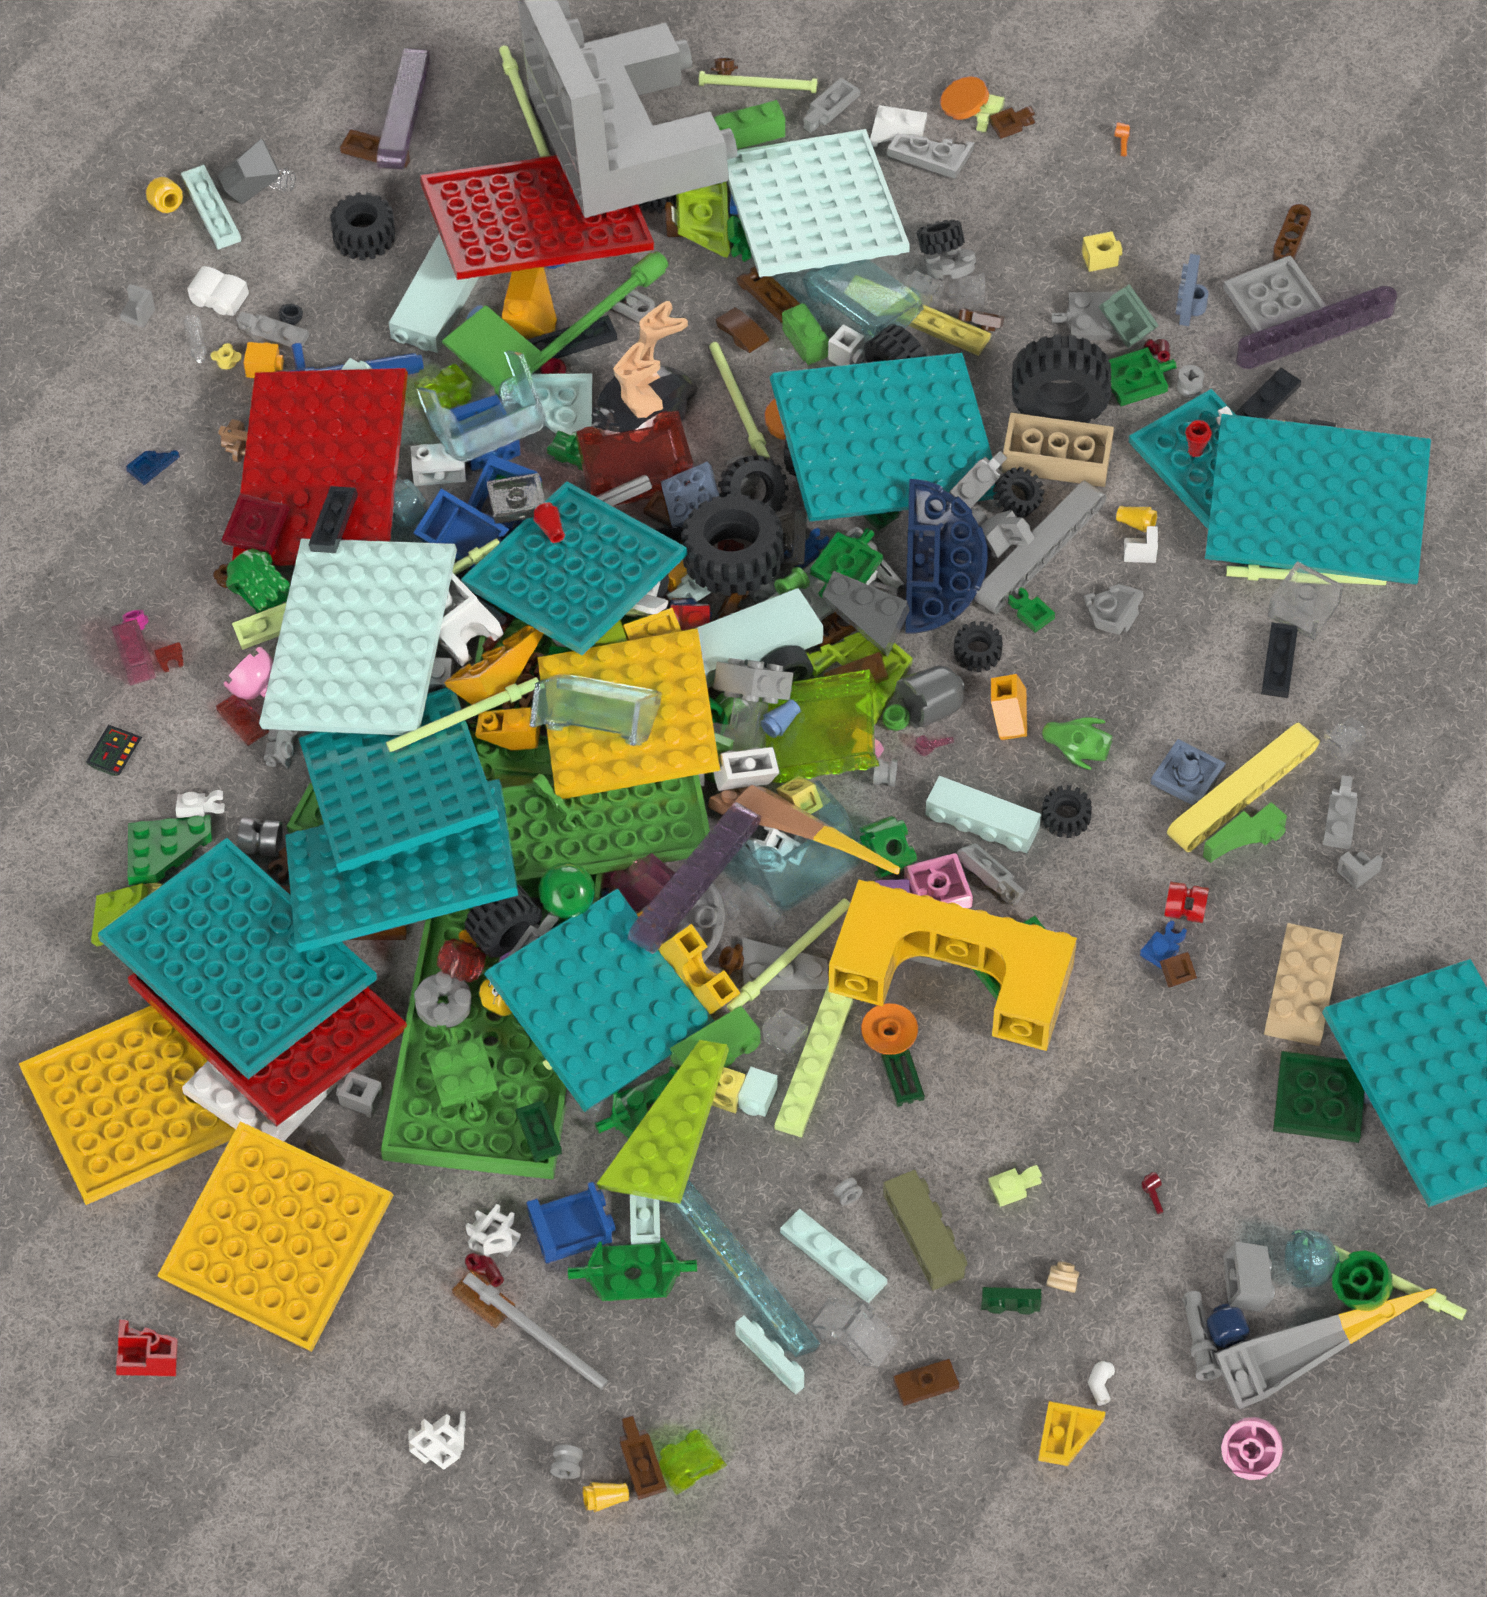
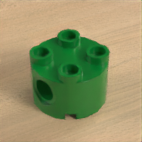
M891 815L859 828V832L864 833V835L860 836L861 845L900 867L899 871L904 870L905 866L917 861L914 848L908 846L905 837L908 835V830L902 819L897 821ZM889 842V849L886 850L887 843ZM877 865L878 870L873 872L879 879L893 874Z

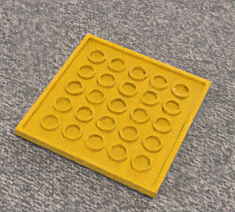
M698 628L592 647L583 655L570 651L537 657L554 788L557 796L566 799L720 771Z
M148 1006L19 1063L23 1076L85 1205L230 1141L236 1130L183 1094L182 1087L208 1060L152 1006Z
M240 1121L157 1277L312 1352L394 1195L388 1190Z

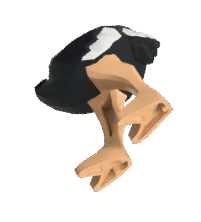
M670 301L660 304L640 320V339L638 343L634 344L613 368L615 376L606 383L598 397L597 406L593 407L591 417L594 430L615 442L643 444L665 434L685 418L687 401L697 393L698 387L690 377L672 367L660 366V361L653 358L654 347L658 340L682 331L688 326V321L685 318L669 317L672 311Z

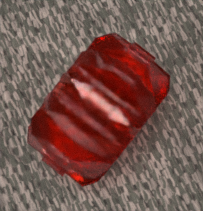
M451 938V940L445 941L439 950L437 966L442 969V973L448 974L451 978H456L460 982L463 980L466 982L478 980L485 968L486 955L481 952L480 947L472 945V942L468 943L463 939L459 941Z

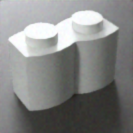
M206 266L201 267L187 288L190 300L196 306L213 308L218 314L230 316L236 314L249 294L247 283L244 280L233 275L223 274L214 268Z

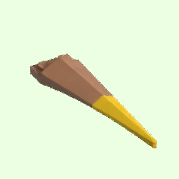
M750 785L749 787L728 789L709 799L708 807L728 819L762 825L799 835L842 850L894 874H899L900 867L767 788Z

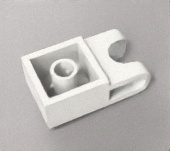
M452 572L438 643L458 664L463 666L472 659L468 654L466 646L472 637L484 635L490 640L495 641L504 633L497 619Z

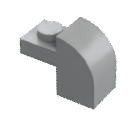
M1013 511L999 513L980 525L986 539L987 557L999 558L1011 545H1029L1035 539L1030 531L1029 524L1023 518L1016 517Z

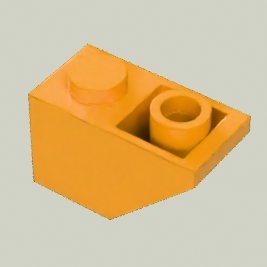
M1017 674L991 678V704L1000 740L1026 737V687Z
M531 708L485 711L478 714L475 735L479 739L509 750L538 748L541 725Z

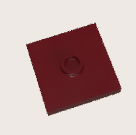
M239 494L221 541L225 545L246 550L253 548L258 551L267 552L271 556L290 508L285 504Z

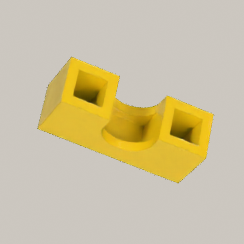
M690 924L659 946L658 950L708 1013L712 1014L739 995L740 992L725 970L721 973H714L707 968L702 959V951L708 946L694 926Z

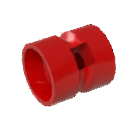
M1170 881L1164 917L1180 919L1182 916H1186L1187 921L1203 924L1209 888L1194 885L1189 889L1184 883ZM1186 897L1194 898L1192 909L1185 908Z

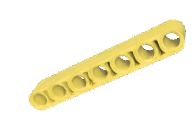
M1299 722L1294 724L1179 816L1168 828L1167 835L1186 852H1191L1311 755L1318 747L1320 740Z

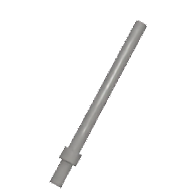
M471 1272L464 1278L463 1282L480 1295L479 1298L488 1306L491 1304L600 1390L608 1383L606 1378L499 1295L500 1291L491 1284L487 1286Z

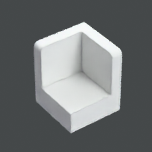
M1147 526L1146 538L1124 539V562L1156 563L1158 527Z

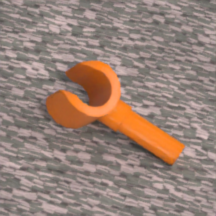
M1118 122L1114 136L1121 138L1120 155L1126 157L1130 126Z

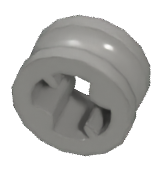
M855 1178L842 1181L833 1191L836 1197H840L839 1202L843 1206L856 1201L863 1193L862 1188L856 1186L857 1181Z

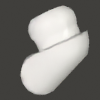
M1100 1361L1095 1364L1088 1379V1385L1098 1406L1111 1401L1105 1387L1107 1379L1111 1378L1115 1373V1368L1110 1362Z

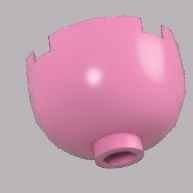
M262 647L255 649L259 654L255 657L249 654L230 673L229 677L233 679L231 682H224V686L238 698L252 700L260 695L263 698L266 696L274 660Z
M1257 1417L1243 1418L1234 1423L1225 1433L1221 1446L1225 1463L1228 1464L1237 1476L1248 1480L1262 1479L1273 1472L1279 1465L1283 1453L1282 1439L1277 1429L1267 1420Z

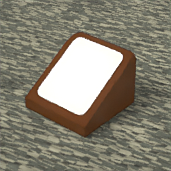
M666 202L667 236L683 237L678 234L677 208L670 202Z

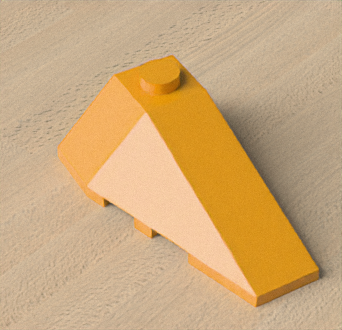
M544 267L512 272L506 292L502 319L525 339L551 333L556 329L557 318Z
M530 625L523 627L502 642L504 646L497 647L492 651L488 650L482 654L484 660L473 666L471 664L465 665L447 679L444 684L471 705L505 691V687L515 684L544 633Z

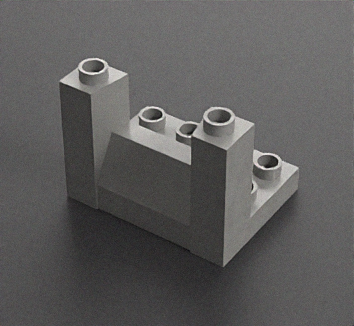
M517 0L529 96L585 218L729 181L727 160L737 157L736 141L730 128L719 130L711 112L653 126L638 97L646 93L681 85V70L692 68L691 52L685 39L675 41L667 24L663 23L584 43L579 20L577 18L566 20L570 18L568 0Z

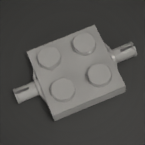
M1116 292L1068 293L1067 313L1051 314L1052 323H1067L1070 335H1076L1078 339L1083 337L1088 340H1122L1098 307L1110 299V296Z

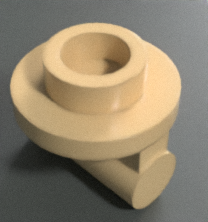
M1058 1262L1057 1266L1050 1267L1046 1286L1075 1293L1079 1272L1074 1270L1075 1265Z

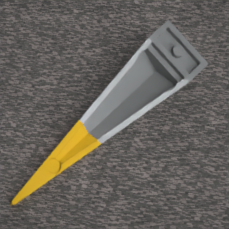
M1431 1288L1388 1300L1382 1306L1372 1311L1356 1309L1244 1340L1214 1353L1236 1409L1240 1410L1266 1399L1348 1345L1431 1296L1437 1289Z

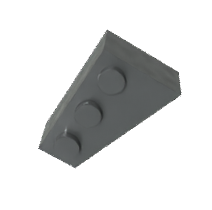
M833 571L823 593L825 603L888 658L908 615V602Z

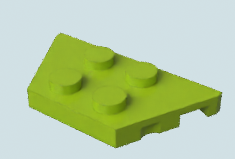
M727 181L676 194L678 234L722 257L728 258L730 242L728 241Z

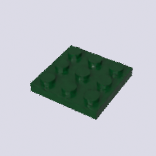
M1281 1051L1273 1132L1359 1143L1365 1090L1347 1059Z

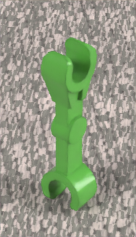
M539 774L533 778V788L535 791L549 799L552 805L562 812L566 817V826L570 831L576 830V826L571 820L578 819L582 825L584 824V815L577 810L571 811L564 804L563 799L553 792L544 775Z

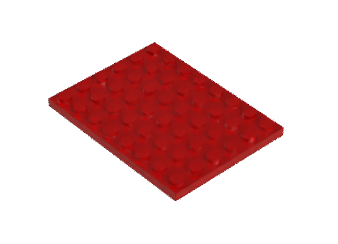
M557 155L420 175L422 189L457 280L654 250L653 238L638 204L585 218Z
M405 368L255 372L240 494L285 504L290 508L271 555L272 565H295L301 539H311L330 486L354 487L358 494L341 540L390 542L408 372ZM233 547L232 561L247 550Z
M135 973L128 976V984L276 1127L403 1033L404 1028L407 1027V1023L367 987L251 1078L247 1079Z

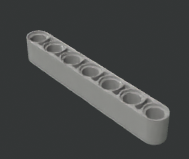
M1085 480L1082 481L1031 532L1035 539L1029 545H1019L983 581L974 600L994 614H998L1008 604V596L1012 595L1015 597L1018 594V589L1020 587L1024 588L1103 507L1107 495Z

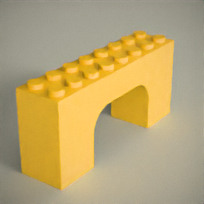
M858 880L829 963L828 992L883 1007L896 968L906 959L916 956L930 957L982 971L993 976L1001 985L994 1008L992 1036L1047 1051L1074 966L1077 938L1072 937L1066 932H1054L1046 930L1039 925H1027L1016 922L1010 917L1001 918L990 915L983 910L964 908L957 903H945L927 895L911 894L901 888L893 889L881 886L875 881L866 882Z

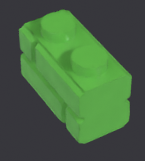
M802 303L782 313V330L806 366L827 358L829 338L822 331V328L807 306Z

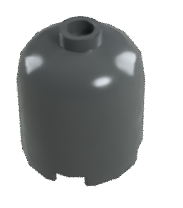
M938 665L898 680L895 690L897 700L902 699L904 707L909 712V724L917 729L935 723L959 710L963 703V690L965 687L960 676H957L950 668Z

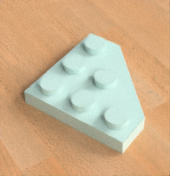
M592 373L531 374L515 387V402L555 434L558 430L569 435L572 432H577L580 434V439L592 442Z

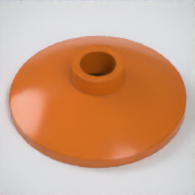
M886 1003L883 1004V1007L878 1005L867 1012L862 1021L861 1033L864 1041L871 1049L882 1054L893 1055L906 1051L914 1044L918 1035V1023L915 1016L907 1008L898 1004ZM887 1031H892L894 1035L889 1036L884 1033Z

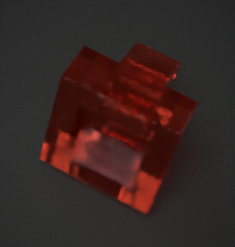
M180 642L153 651L156 663L158 662L164 673L169 672L167 664L170 660L176 661L179 668H182L184 665L183 650Z

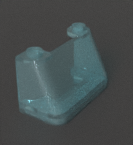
M868 259L812 268L802 278L808 298L817 304L819 302L824 305L829 303L861 326L862 332L865 335L869 334L872 337L889 324H896L906 329L924 309L920 300L922 296L915 288L906 287Z

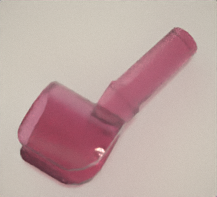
M922 735L916 739L918 745L914 746V748L925 757L932 753L935 748L954 743L953 737L930 741L925 735Z

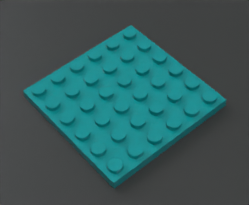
M566 481L544 502L552 503L553 506L558 508L562 528L565 533L563 540L552 543L534 521L535 515L533 512L471 569L461 581L473 593L578 654L583 655L677 566L688 553L685 546Z
M618 889L592 904L585 913L577 917H571L485 972V976L584 1112L672 1055L671 1047L714 1022L708 1011L658 950L659 944Z

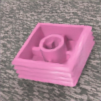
M956 853L904 867V879H909V891L911 894L927 895L941 902L957 903L964 908L972 907L973 896Z

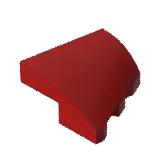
M120 1319L116 1375L176 1376L178 1339L169 1335H160L147 1327L143 1331L128 1328L129 1321Z

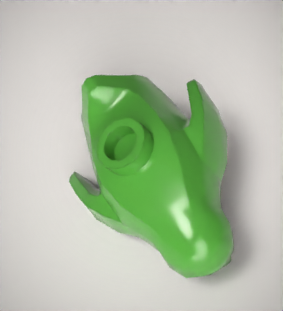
M1082 717L1064 723L1048 722L1042 730V736L1045 741L1058 747L1072 764L1087 770L1092 768L1084 763L1082 759L1106 761L1113 740L1112 735L1092 726L1093 724L1105 723L1104 720L1094 717Z

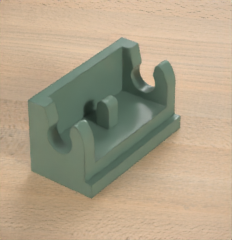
M1130 284L1098 306L1127 348L1145 338L1159 326Z

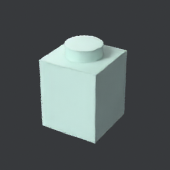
M750 1067L738 1095V1108L742 1109L746 1114L765 1117L777 1090V1075Z

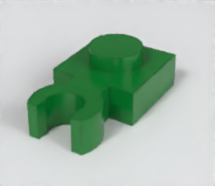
M732 216L727 220L728 241L734 243L731 255L735 258L741 253L742 261L746 262L752 257V253L740 218Z
M1022 587L1018 589V595L1022 599H1015L1012 595L1008 596L1009 606L1018 610L1017 617L1034 633L1055 619V612L1038 596L1032 600L1029 599L1027 590Z

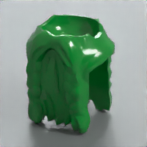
M253 548L249 549L229 562L227 567L226 587L231 592L243 597L255 609L257 614L287 603L290 583L276 571L272 565V558L267 552L258 551Z

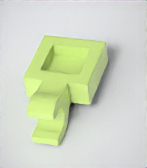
M989 94L986 105L983 104L980 107L981 111L974 115L978 117L977 131H987L990 116L1001 112L1004 105V97Z
M1037 1165L1029 1167L1020 1175H1018L1014 1168L988 1178V1183L1001 1207L1026 1198L1027 1192L1025 1189L1041 1184L1040 1177L1042 1174Z

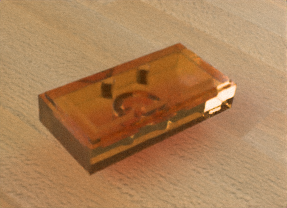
M472 1269L466 1274L467 1276L471 1272L474 1276H476L487 1286L490 1285L485 1279H483ZM463 1278L452 1289V1294L496 1329L507 1316L492 1304L488 1306L479 1298L480 1295L463 1282ZM501 1292L499 1293V1295L502 1298H504L507 1302H509L511 1305L515 1307V1304L511 1300H509Z

